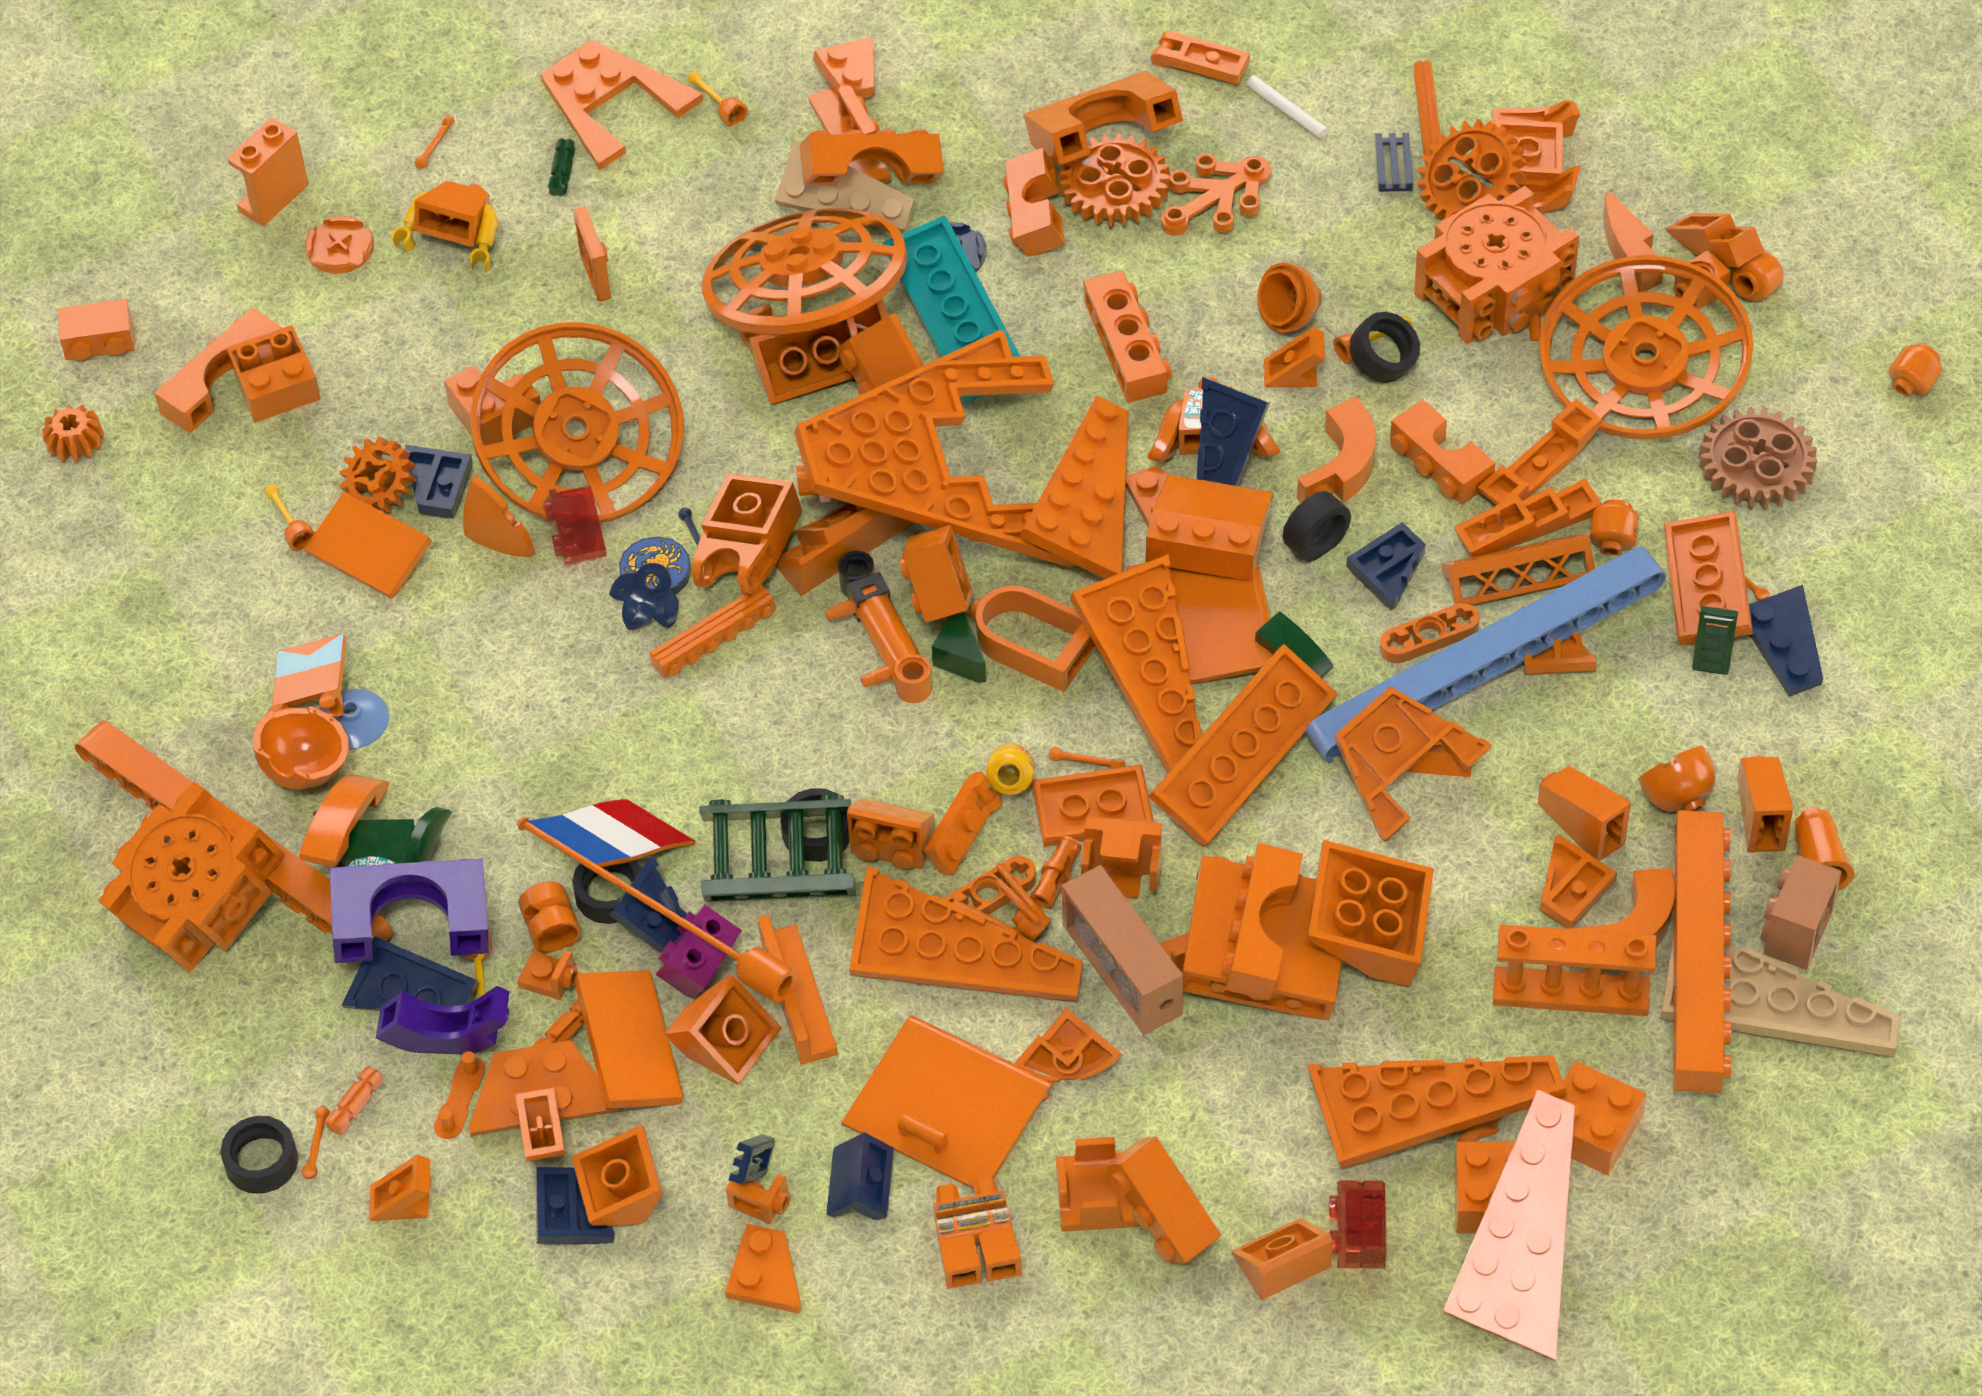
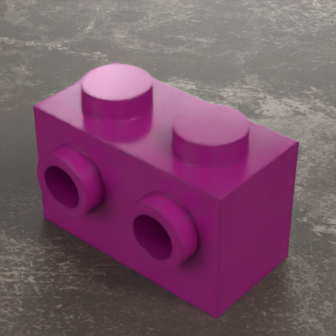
M705 904L696 914L689 911L684 917L685 920L730 948L742 931ZM679 925L676 930L682 934L676 943L670 940L657 959L663 963L655 975L694 1000L705 989L727 954Z

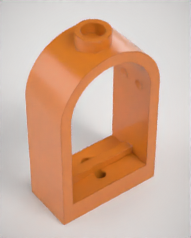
M1011 585L994 589L982 599L978 598L970 610L969 617L976 621L977 642L984 654L1005 666L1062 692L1066 691L1096 648L1076 609L1023 586ZM1017 611L1033 616L1073 636L1058 658L1052 661L992 633L986 626L991 619L1001 613Z

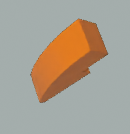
M1612 192L1605 194L1603 210L1604 231L1614 260L1640 255L1658 256L1652 250L1654 234ZM1635 273L1638 292H1646L1661 284L1663 273Z
M1691 213L1666 228L1667 232L1682 246L1697 255L1709 250L1725 266L1740 267L1765 252L1755 226H1735L1731 214Z

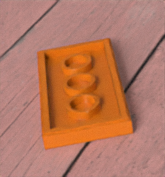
M1736 510L1664 523L1679 645H1695L1701 606L1738 611L1734 638L1752 635L1753 629ZM1706 623L1707 625L1728 627V626H1723V625H1716V624Z
M651 971L577 973L574 983L606 1109L681 1104L684 1096L669 1039L665 1035L666 1028Z

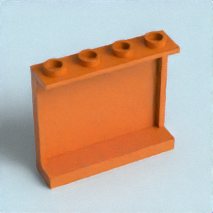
M1202 855L1196 875L1197 885L1184 963L1181 970L1183 974V991L1307 1018L1329 1020L1336 1002L1342 960L1307 940L1316 879L1299 874L1290 905L1269 909L1260 916L1261 926L1266 935L1284 949L1278 980L1271 1001L1225 990L1228 975L1222 974L1221 970L1226 951L1233 952L1235 943L1228 941L1233 918L1240 920L1241 911L1235 909L1239 888H1246L1248 879L1241 878L1244 867L1243 863L1229 861L1220 856L1210 857Z

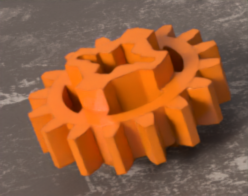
M379 436L376 443L368 438L364 439L363 449L354 445L352 447L355 454L354 457H344L343 459L348 464V468L339 470V474L346 478V481L339 485L340 488L378 510L380 508L387 514L391 513L390 504L393 502L398 506H402L403 503L400 496L402 494L411 495L412 493L406 487L407 483L416 481V478L409 474V471L416 467L415 463L408 459L410 453L391 439L388 442ZM382 455L391 456L393 460L383 459ZM362 491L372 493L373 497L364 496Z

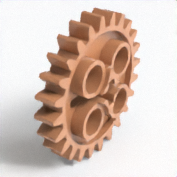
M1749 407L1747 415L1743 416L1736 409L1734 410L1733 419L1723 414L1721 415L1720 424L1712 422L1710 432L1704 433L1703 443L1700 445L1699 467L1704 469V479H1712V490L1722 487V498H1726L1731 494L1735 495L1734 504H1739L1742 499H1747L1749 508H1753L1756 501H1761L1762 506L1768 508L1769 500H1774L1778 506H1782L1784 496L1794 501L1796 491L1804 493L1806 484L1812 483L1817 464V447L1812 446V436H1804L1805 426L1793 428L1794 418L1791 417L1785 421L1781 420V411L1776 412L1772 417L1768 416L1767 408H1763L1759 415L1755 414L1752 407Z

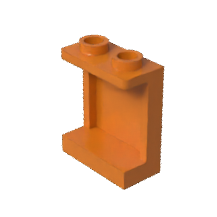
M270 118L227 158L230 166L242 172L248 194L237 204L238 212L263 227L309 185L297 131L274 118Z

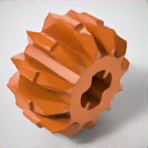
M68 403L66 410L61 411L55 408L54 416L45 417L42 438L52 457L58 456L62 463H64L72 456V459L78 463L80 455L91 459V450H100L104 431L94 410L88 411L83 404L73 409Z

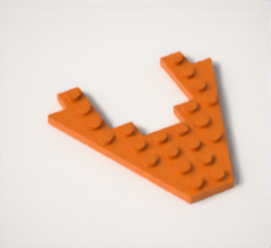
M999 330L797 424L794 435L811 492L936 529L951 524L954 534L967 537L974 542L981 541L1066 567H1074L1075 565L1020 538L1023 527L1037 503L993 505L984 475L950 477L935 426L962 425L965 414L959 396L1051 392L1054 381L1046 357H1013L1004 330Z

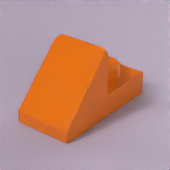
M1312 327L1264 359V386L1267 388L1317 387V365L1325 360L1324 332L1316 327Z
M417 1154L370 1185V1221L428 1218L431 1187L429 1158Z

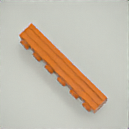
M762 585L754 594L742 595L649 652L651 665L664 679L669 675L675 676L682 667L687 664L692 665L696 663L700 656L707 652H714L721 643L732 641L739 632L744 629H751L760 619L769 618L775 611L774 597Z

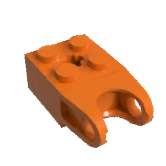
M732 473L727 474L701 524L703 532L692 564V577L695 586L707 588L719 576L728 572H738L737 583L740 585L741 593L754 594L760 588L777 563L802 513L798 495L792 481Z

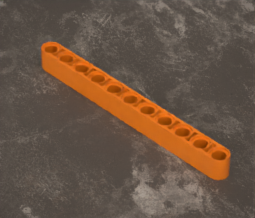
M101 720L74 745L76 752L85 762L90 760L94 763L93 768L111 781L115 778L120 782L118 786L137 799L143 798L147 801L145 805L152 810L160 803L170 811L174 807L178 796L193 783L106 720ZM269 837L286 855L263 883L272 891V894L275 893L280 897L278 900L298 915L302 912L307 916L305 920L323 933L329 932L332 934L330 879L305 861L299 860L298 856ZM377 914L372 924V941L374 937L387 941L393 935L392 928L383 917Z

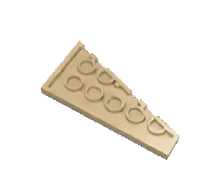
M1674 935L1661 1019L1673 1021ZM1732 944L1729 947L1724 946V956H1731L1730 979H1724V988L1731 989L1730 1012H1724V1021L1731 1022V1031L1895 1057L1900 1023L1899 1015L1859 997L1853 999L1833 991L1832 985L1821 980L1816 983L1799 975V970L1746 946L1742 948Z

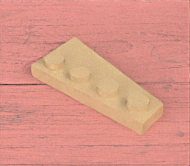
M794 139L775 198L777 205L803 211L825 208H847L867 211L890 221L901 233L907 232L916 205L914 198L848 166L846 174L837 184L804 185L799 147L802 142Z

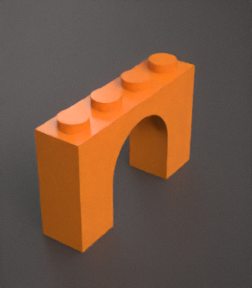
M1148 71L1134 74L1023 114L1032 146L1036 149L1043 147L1050 159L1058 165L1090 155L1085 132L1094 127L1112 122L1133 121L1154 132L1183 121L1176 89Z

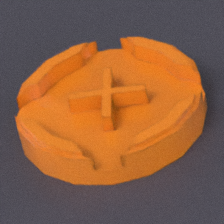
M339 216L324 220L323 225L317 229L314 226L307 235L305 248L307 258L314 267L322 272L340 274L351 272L364 265L372 255L374 242L372 232L363 225L362 221L357 218Z

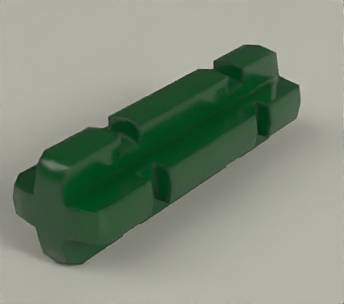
M560 138L556 143L555 150L557 152H555L550 172L552 176L548 182L549 194L553 196H564L567 193V182L570 179L573 163L571 158L574 157L575 153L574 141L570 138L567 140Z

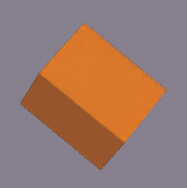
M642 1124L571 1156L588 1221L592 1226L643 1224L663 1195L645 1127Z
M1299 1218L1232 1250L1231 1253L1262 1301L1330 1268L1333 1241L1329 1233Z

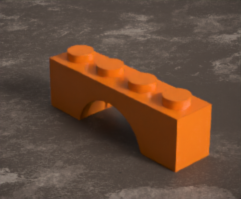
M923 129L912 130L907 134H895L894 130H881L875 134H863L861 130H849L842 134H830V131L817 130L811 132L799 145L804 185L837 184L846 174L849 163L861 158L876 159L885 163L895 172L901 184L934 183L944 173L940 135L928 134L927 130Z
M251 308L242 317L236 319L232 326L222 335L212 340L208 347L198 356L188 361L175 376L160 386L154 393L160 414L190 434L214 413L209 393L213 383L222 374L233 369L226 347L267 334L282 327L254 308Z
M1258 842L1254 857L1246 856L1241 878L1248 879L1247 887L1239 888L1235 909L1241 911L1240 920L1233 918L1228 941L1235 943L1233 952L1226 951L1221 970L1222 974L1228 975L1225 990L1271 1001L1278 980L1284 949L1266 935L1261 926L1260 916L1269 909L1290 905L1297 886L1303 853Z

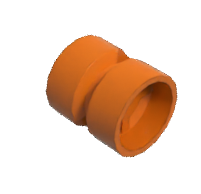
M554 881L541 882L526 889L520 895L518 905L524 922L528 925V932L534 948L538 952L549 954L570 947L579 939L581 930L574 911L571 910L569 898L562 884Z

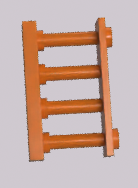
M1499 924L1497 961L1508 962V966H1495L1493 1005L1648 1016L1650 977H1643L1640 974L1641 971L1655 972L1656 935ZM1523 964L1547 965V969L1523 968ZM1562 967H1585L1586 972L1562 971ZM1602 969L1625 970V975L1601 974Z

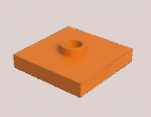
M587 207L576 208L573 212L579 253L597 301L601 302L611 299L606 266L608 255L604 242L599 241Z

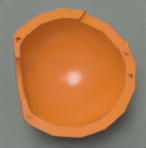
M316 707L287 708L276 712L271 710L259 720L253 732L254 757L260 769L277 784L292 790L312 789L325 784L338 774L349 752L348 736L340 722L327 712Z

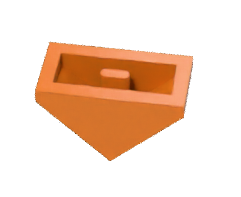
M554 1087L515 1094L526 1162L565 1155Z

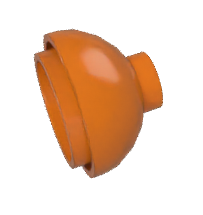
M1277 263L1271 266L1264 273L1257 293L1258 308L1262 319L1268 327L1280 333L1297 331L1306 326L1320 306L1322 299L1321 291L1312 276L1303 267L1293 263Z

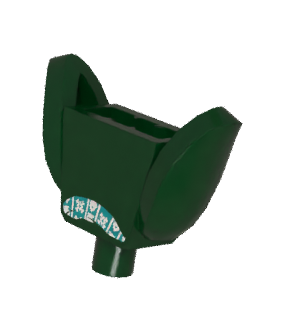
M441 807L432 808L418 820L416 825L414 819L359 820L349 834V848L336 867L430 861L442 829L451 816L452 811Z

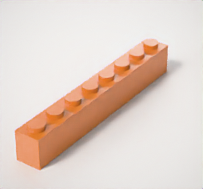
M1677 810L1674 830L1673 1091L1721 1093L1723 1078L1730 1079L1731 1055H1724V1045H1730L1731 1022L1724 1021V1012H1730L1731 989L1724 988V979H1730L1731 956H1724V946L1729 947L1731 939V924L1724 923V914H1730L1731 892L1724 891V882H1730L1731 861L1724 859V851H1729L1731 830L1730 828H1724V813Z

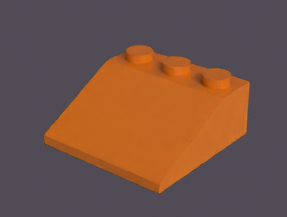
M1167 474L1154 506L1146 536V563L1169 555L1170 568L1253 582L1273 499V492Z
M1323 840L1307 940L1371 978L1408 987L1421 964L1434 868Z

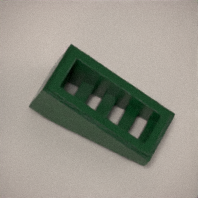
M1701 606L1692 663L1693 670L1723 675L1729 673L1738 611ZM1706 623L1716 624V625H1723V626H1728V627L1707 625Z

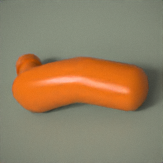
M1499 1118L1469 1127L1458 1137L1457 1141L1477 1142L1481 1138L1497 1134L1499 1131L1497 1126Z

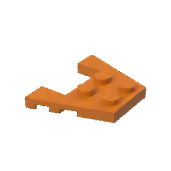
M1391 686L1334 736L1376 831L1384 842L1411 818L1387 793L1385 789L1437 743H1440L1465 771L1492 747L1487 740L1479 739L1464 731V727L1453 721L1451 723L1431 712L1432 709Z

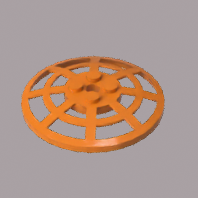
M825 208L792 213L755 226L725 245L713 257L705 270L702 279V292L707 308L712 315L725 325L740 331L778 335L815 330L853 317L886 296L904 273L907 264V249L901 232L893 223L867 211L847 208ZM816 222L838 224L827 230L812 228L813 223ZM871 224L892 235L894 246L874 244L869 232L863 226ZM798 225L791 232L781 236L772 235V233ZM853 230L860 237L861 242H840L837 236ZM756 243L766 245L761 253L743 258L747 251ZM736 252L731 263L720 267L732 254ZM843 253H859L849 267L846 269L840 267ZM872 254L891 256L892 259L885 271L869 286L866 287L854 277L866 266ZM760 264L762 272L750 282L746 281L741 275L740 269ZM730 273L733 284L740 292L727 306L714 294L711 282ZM827 276H831V277H832V278H830V279H828V280H826V281H823V282H821V283H818V284L811 285V286H808V287H804V288H803V285H808V284L817 282V281H819V280H822V279L826 278ZM770 282L774 285L788 287V290H771L761 287ZM840 285L845 286L854 294L850 298L829 307L802 313V299L823 294ZM751 297L767 301H788L787 315L760 316L744 313L739 310Z
M1640 255L1604 262L1572 280L1557 295L1547 310L1541 327L1539 353L1541 369L1546 383L1556 400L1564 408L1572 402L1563 394L1554 374H1575L1583 391L1597 403L1591 410L1602 419L1612 411L1616 414L1633 418H1654L1657 429H1633L1602 421L1598 428L1599 431L1623 438L1648 440L1668 438L1690 432L1707 424L1721 414L1736 399L1746 383L1752 364L1753 336L1745 308L1735 293L1722 280L1707 270L1687 261L1667 256ZM1635 273H1665L1682 277L1691 281L1681 299L1659 292H1638ZM1621 277L1624 295L1604 302L1589 315L1572 303L1590 287L1609 278ZM1704 289L1712 293L1725 305L1735 320L1737 328L1719 335L1716 334L1708 318L1699 309L1694 307L1695 302ZM1641 304L1662 305L1674 310L1665 320L1655 316H1643ZM1627 307L1629 319L1618 324L1612 331L1599 323L1608 314ZM1562 314L1580 326L1572 344V361L1551 360L1550 358L1552 335ZM1686 316L1699 326L1706 339L1687 343L1684 334L1679 329ZM1589 333L1604 342L1603 358L1582 360L1583 346ZM1741 341V367L1734 385L1729 389L1714 384L1713 382L1720 366V348ZM1644 350H1650L1655 354L1650 360H1642L1636 355ZM1707 352L1710 353L1709 366L1703 379L1686 372L1688 357ZM1606 372L1615 385L1603 396L1591 384L1586 376L1587 373ZM1678 383L1694 390L1682 400L1665 406L1662 392L1670 389ZM1628 392L1647 395L1651 409L1631 408L1618 403ZM1703 395L1721 400L1719 404L1705 414L1686 423L1671 426L1668 415L1688 408Z
M561 322L541 326L523 333L506 344L491 359L481 374L473 395L470 412L471 438L476 456L485 474L497 490L526 512L550 522L567 525H595L612 521L635 511L647 503L663 488L672 474L681 451L684 433L683 410L678 392L669 374L657 358L640 343L627 335L605 326L585 322ZM586 338L609 344L610 347L601 364L585 359L558 360L552 339ZM539 345L544 364L528 372L516 383L513 389L494 378L498 371L512 357L530 346ZM623 352L633 357L647 369L657 382L662 394L642 401L631 383L621 374L614 371ZM562 371H583L595 374V377L589 389L575 386L567 387ZM548 376L553 392L540 405L522 396L533 383ZM608 381L623 392L631 406L614 411L611 404L602 396ZM489 391L506 402L501 420L503 442L483 445L480 417L486 392ZM668 407L671 418V441L666 461L645 455L650 437L648 415ZM515 408L534 418L532 436L513 439L512 419ZM637 419L639 437L635 451L616 443L619 425ZM572 421L579 422L584 426L585 433L581 436H573L567 432L566 425ZM539 450L541 455L550 462L542 478L528 468L519 453ZM508 456L517 471L527 481L537 487L529 502L518 497L503 483L494 471L489 459ZM609 456L629 463L618 476L603 484L596 466L603 463ZM638 468L659 474L652 486L640 498L626 507L615 510L608 492L626 483L636 473ZM563 469L582 471L589 488L571 489L555 484ZM550 494L569 499H588L594 497L602 515L571 517L543 510L542 507Z

